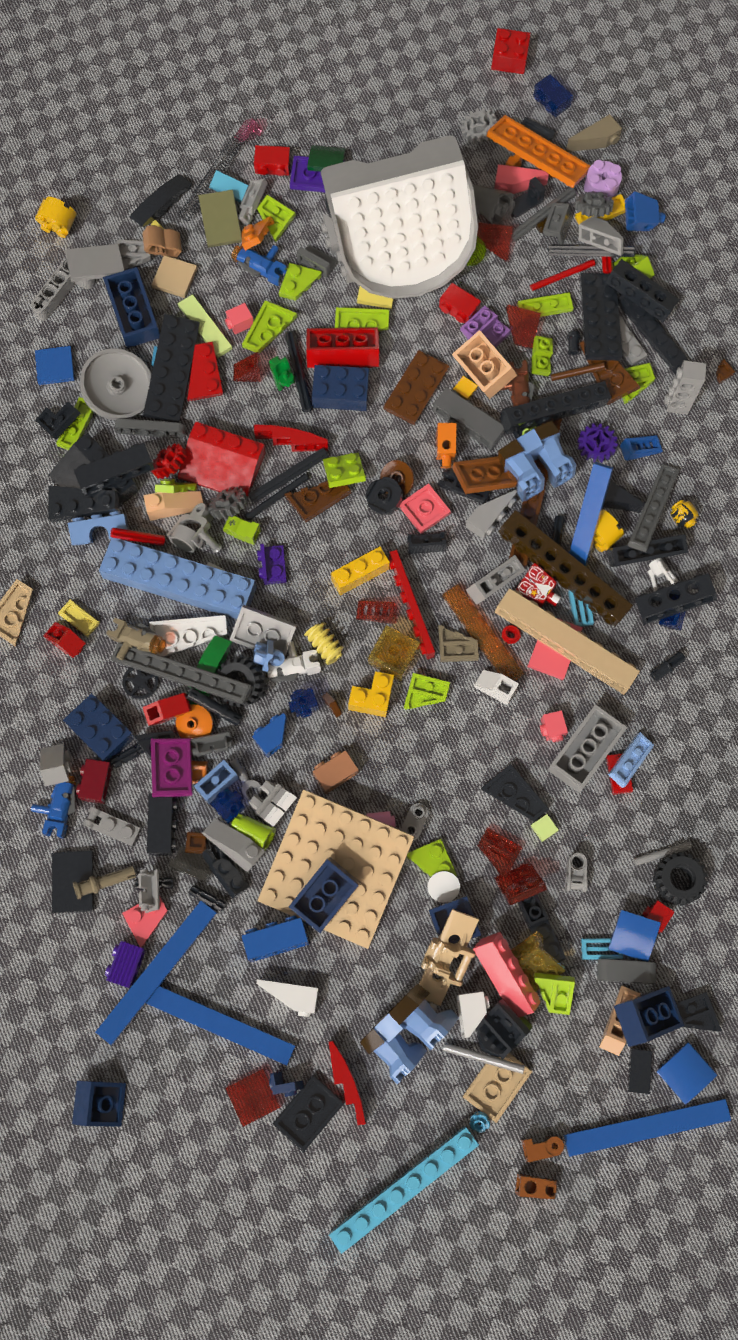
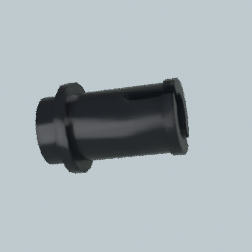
M570 331L566 337L568 340V354L578 355L580 353L579 340L581 335L578 331Z

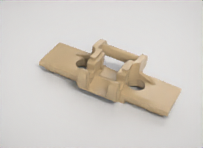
M452 909L441 935L438 938H432L421 964L422 969L425 971L419 982V985L430 993L425 998L426 1001L441 1006L450 984L462 986V979L469 963L476 955L474 950L467 946L479 918ZM458 935L460 940L458 943L452 944L448 941L449 937ZM459 954H463V959L454 976V973L449 969L454 957L457 958ZM433 973H436L443 977L441 979H434L432 976Z

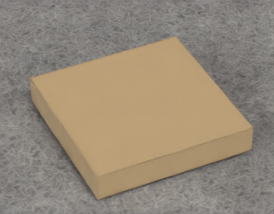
M164 256L151 284L152 288L185 298L196 274L197 265Z

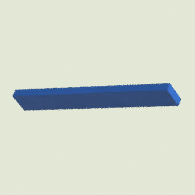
M202 901L198 903L96 1030V1034L111 1046L115 1043L216 916L217 913Z
M160 986L146 1002L150 1006L284 1065H288L295 1049V1045Z
M726 1099L564 1134L563 1136L568 1156L571 1157L731 1121Z

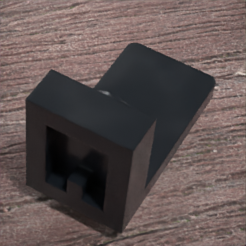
M536 177L530 180L528 191L513 199L515 206L512 215L515 218L543 202L546 189Z

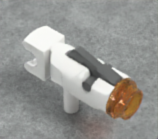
M291 641L288 647L289 656L284 659L283 664L273 666L269 663L268 674L265 675L266 678H269V682L295 681L300 674L307 673L312 675L320 673V663L313 662L318 660L317 651L310 650L303 652V655L297 656L294 642Z

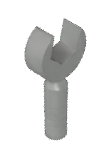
M237 759L230 762L241 781L244 782L242 786L243 796L249 800L247 792L250 788L258 789L261 796V785L255 780H248V776Z

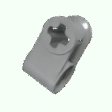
M575 853L567 859L565 891L572 889L586 892L588 884L587 858L582 853ZM576 857L581 860L580 868L573 866V858Z

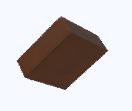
M187 832L185 853L202 854L206 850L207 838L200 832Z

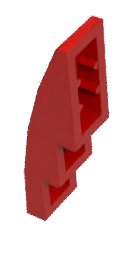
M254 425L255 439H273V445H291L292 452L318 451L321 448L328 451V440L315 434L276 425Z
M330 1041L329 1049L334 1084L343 1083L346 1105H355L357 1126L366 1124L355 1081L343 1056L334 1042Z

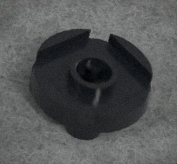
M383 477L378 481H373L366 490L367 504L377 514L391 515L401 505L403 491L394 479ZM388 492V497L382 500L380 495Z

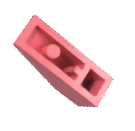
M498 164L494 189L516 194L528 190L530 180L534 177L543 186L547 185L549 174L543 170Z

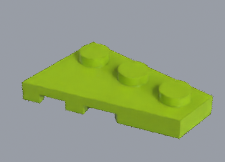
M265 300L242 343V347L259 354L297 318V313Z

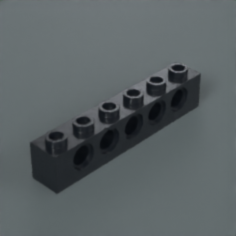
M605 381L507 408L502 413L500 420L505 433L510 434L604 407L611 399V395Z

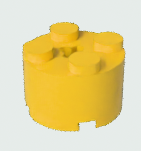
M47 197L43 199L35 220L41 224L40 228L47 233L54 231L58 236L66 238L77 215L72 207L66 208L64 206L65 202L57 198Z
M604 509L601 511L593 540L595 548L601 553L604 550L607 551L624 535L623 529L619 530L616 526L618 524L617 520Z

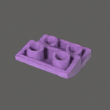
M486 306L482 307L460 328L468 340L480 330L495 348L511 332L509 328L498 320V315Z

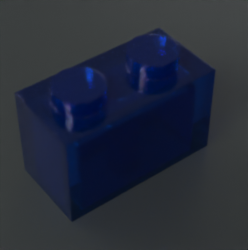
M551 74L535 84L533 93L535 100L540 102L547 112L551 113L555 118L570 108L573 97Z

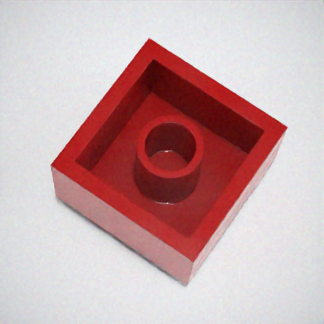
M497 28L491 70L524 74L530 33Z

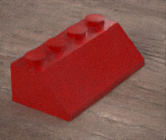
M378 328L307 329V368H314L315 365L379 367Z

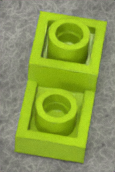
M534 337L532 374L550 375V357L553 354L552 338Z

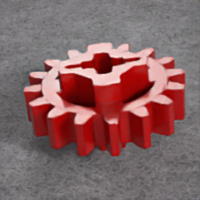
M174 443L172 447L168 445L166 450L164 448L160 450L157 458L153 459L155 470L151 472L157 479H164L165 476L168 478L171 473L175 474L180 469V464L184 463L183 459L187 457L185 455L187 452L180 444L176 445Z

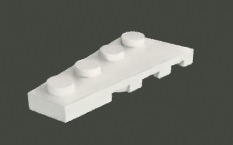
M226 615L149 622L150 629L161 638V644L153 654L162 657L209 642L214 635L218 637L228 635Z

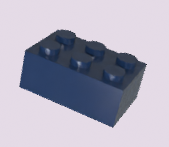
M315 365L312 391L313 408L367 411L369 368Z
M92 693L63 719L66 725L103 762L110 763L112 757L118 755L135 739L134 735Z
M329 857L289 905V908L316 931L321 933L361 882Z
M670 986L650 991L614 1005L628 1047L649 1042L684 1026Z

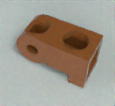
M548 1136L544 1141L533 1143L531 1138L521 1139L526 1162L558 1156L564 1150L563 1141L556 1136Z
M517 1173L515 1194L519 1197L556 1199L557 1180Z

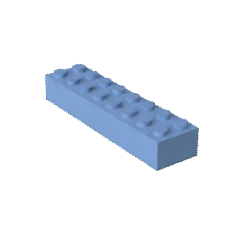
M111 538L99 569L103 579L234 619L238 618L243 604L250 607L257 588L253 579L117 538Z

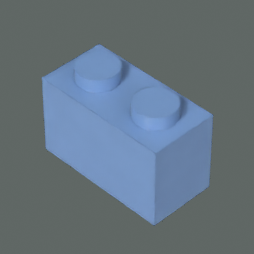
M223 760L194 787L210 805L239 778L236 772Z

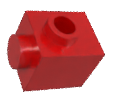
M657 900L651 907L647 906L641 916L660 922L659 934L663 932L675 912Z

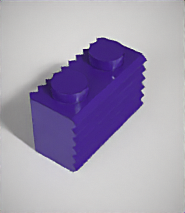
M120 941L119 945L116 944L112 956L115 957L113 963L109 964L105 971L106 981L130 989L136 980L146 950Z

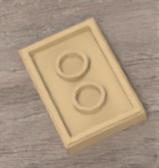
M508 1054L503 1059L524 1065L511 1054ZM485 1063L462 1097L497 1123L532 1073V1070L525 1066L524 1073L521 1074Z

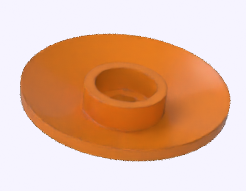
M190 705L191 712L176 718V730L181 738L193 739L210 735L212 732V716L207 709L200 705ZM191 720L194 722L193 728L189 725Z

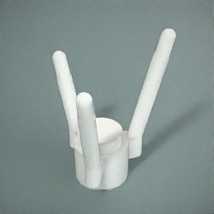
M658 558L649 564L651 570L648 571V574L650 575L654 592L657 590L655 575L658 578L665 575L671 584L678 582V579L669 570L662 558Z

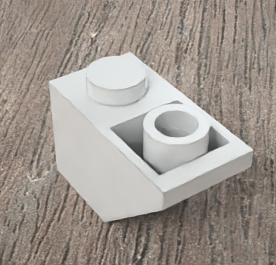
M483 670L474 687L508 705L519 683L503 674Z

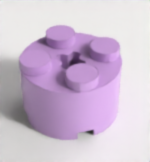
M596 160L588 169L584 191L602 192L607 194V197H615L622 180L620 166L609 161Z

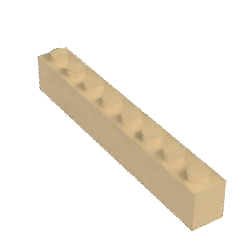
M509 588L495 610V613L571 660V662L623 695L628 691L640 672L632 663H626L621 660L616 653L607 651L602 644L588 639L586 634L581 631L577 632L571 628L569 623L555 618L553 613L544 611L536 602L527 600L516 590Z

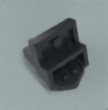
M503 999L484 1016L476 1027L481 1050L492 1056L501 1057L502 1060L523 1041L532 1029L529 1021L524 1016L518 1017Z

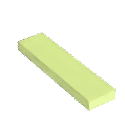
M193 294L178 303V307L187 319L200 322L198 333L205 343L213 342L217 358L232 350L231 344Z

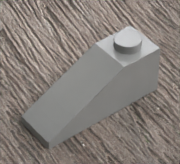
M592 216L579 224V241L620 256L623 254L624 238L607 221Z
M514 555L471 585L466 591L477 605L523 573L525 569Z
M216 818L202 832L206 838L246 872L251 869L265 852L250 838Z

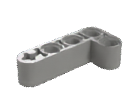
M63 260L31 302V308L35 317L40 321L47 320L75 284L84 289H91L95 285V279L71 282L67 260Z

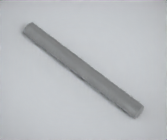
M444 1043L443 1051L517 1073H524V1065Z

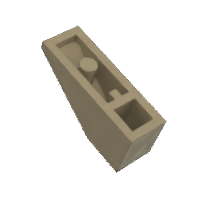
M609 114L570 137L566 150L572 152L606 148L611 144L614 145L620 139L622 128Z

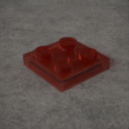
M530 862L494 877L496 885L509 905L547 890L545 882Z
M264 1069L225 1088L242 1127L281 1108L276 1095H273L269 1086V1080Z

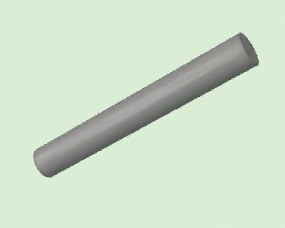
M685 842L633 858L635 866L675 853L690 850L692 845L690 842Z

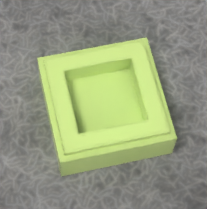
M548 814L531 825V828L541 842L559 831Z

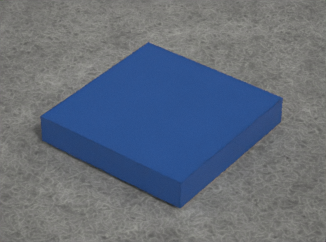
M71 346L35 350L37 382L39 385L75 381Z

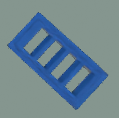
M657 435L625 438L620 445L625 461L662 453L663 451Z

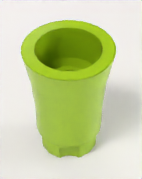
M241 813L234 818L231 824V828L250 838L264 851L267 850L276 833V828L260 823Z

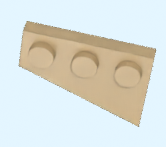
M18 579L15 580L0 601V637L15 647L33 593L32 588Z

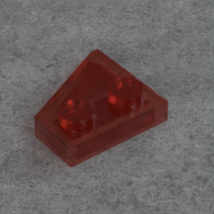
M478 223L476 242L505 262H508L514 228L513 226Z
M489 828L486 829L477 845L505 879L522 848Z

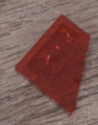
M507 305L506 311L514 345L532 349L541 313Z

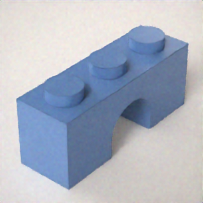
M121 511L109 513L110 516L102 517V514L92 515L91 519L84 520L83 517L72 519L73 522L68 523L71 544L77 546L93 543L92 533L97 527L106 528L111 540L110 533L112 528L129 530L126 515L121 514Z

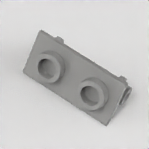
M147 869L140 870V874H138L139 888L144 889V892H139V907L145 913L159 910L158 869L149 872Z

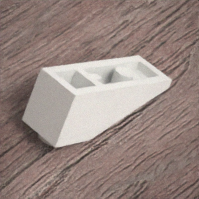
M257 979L256 984L292 1010L297 1011L298 1016L310 1017V1014H315L318 988Z

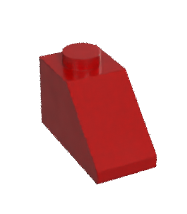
M57 622L43 635L44 638L72 658L78 655L86 644L71 629Z

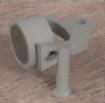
M204 503L196 505L191 514L182 515L167 534L172 544L188 553H193L196 548L201 549L204 541L212 548L213 553L219 552L222 548V545L217 544L207 533L213 517ZM199 524L201 527L195 532L185 525Z

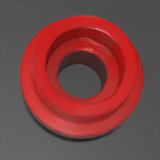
M513 625L506 626L502 631V639L508 644L517 643L521 637L520 630ZM508 633H513L514 637H508Z

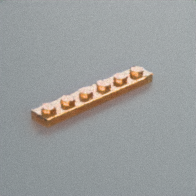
M457 584L443 593L442 597L472 638L478 640V646L497 672L513 681L524 676V672L460 586Z

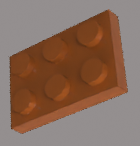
M498 456L454 462L452 466L465 494L512 488L517 485L515 476L510 471L504 472Z

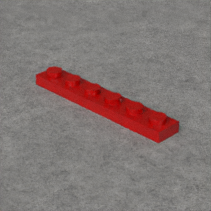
M397 550L391 551L388 559L390 562L389 568L394 570L395 576L393 578L397 587L400 586L402 591L400 593L402 603H406L408 607L406 610L409 621L412 620L414 623L412 629L415 637H419L421 642L419 644L421 654H425L427 660L434 658V647Z

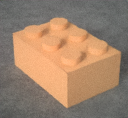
M480 330L452 354L489 399L517 376L509 363Z

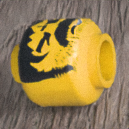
M681 500L672 506L670 515L678 527L686 526L688 529L697 523L696 519L699 513L690 501Z

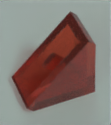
M256 352L234 364L233 381L261 382L262 365L260 353Z

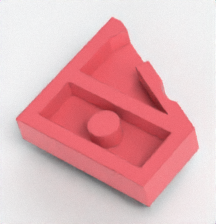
M160 895L159 910L145 913V911H141V907L137 904L122 913L141 948L144 947L152 932L154 933L159 922L168 912Z

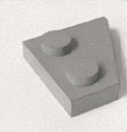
M116 241V244L119 246L124 271L151 261L152 254L144 251L143 241Z

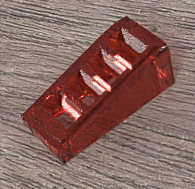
M358 601L356 619L396 624L398 606L395 602ZM365 606L368 607V608H367V615H364V607H365ZM372 607H375L374 615H372ZM380 608H383L382 616H379Z

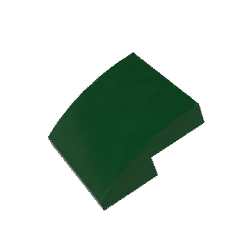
M312 145L307 165L308 171L321 172L327 166L343 163L346 148Z

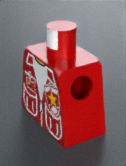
M535 563L516 588V591L520 592L524 598L536 602L540 608L543 607L546 601L556 607L561 599V596L553 592L557 582Z

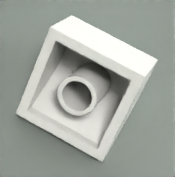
M484 992L463 994L456 997L462 1039L471 1036L486 1015V1009L490 1008L488 996H484Z

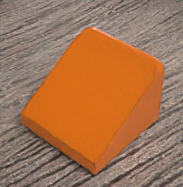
M191 761L192 784H197L207 775V761Z

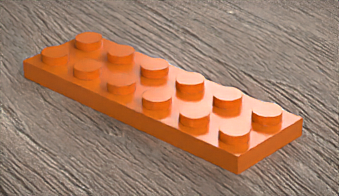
M506 115L487 132L486 136L572 188L587 175L590 168L589 164Z

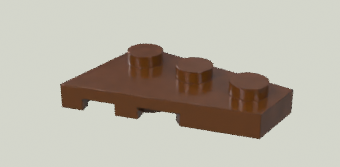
M328 481L319 483L316 487L309 489L305 487L296 493H286L285 498L305 523L350 495L351 490L347 485L329 488Z

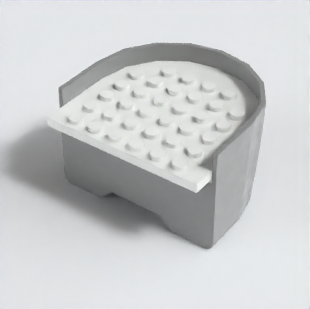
M445 136L421 142L414 150L407 154L371 163L351 160L327 166L321 170L342 262L352 281L367 292L392 299L418 297L443 287L464 269L476 247L478 223L474 189L459 145L454 136Z

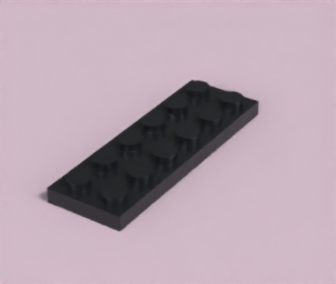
M580 273L585 360H622L617 291L605 283L610 274Z
M164 314L143 416L179 423L200 322Z

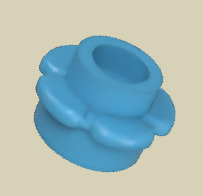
M476 1112L471 1116L469 1124L473 1130L483 1133L486 1129H489L490 1121L485 1113Z

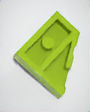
M289 263L279 291V297L294 301L298 300L302 293L307 291L316 279L321 278L322 272Z
M650 363L625 368L640 386V389L623 397L624 404L630 402L654 382L655 377Z
M175 479L160 480V483L155 484V492L179 493L197 491V483L175 482Z
M413 673L403 709L408 710L445 702L450 682Z
M535 973V982L540 988L541 996L546 1002L549 1013L570 1015L575 977Z

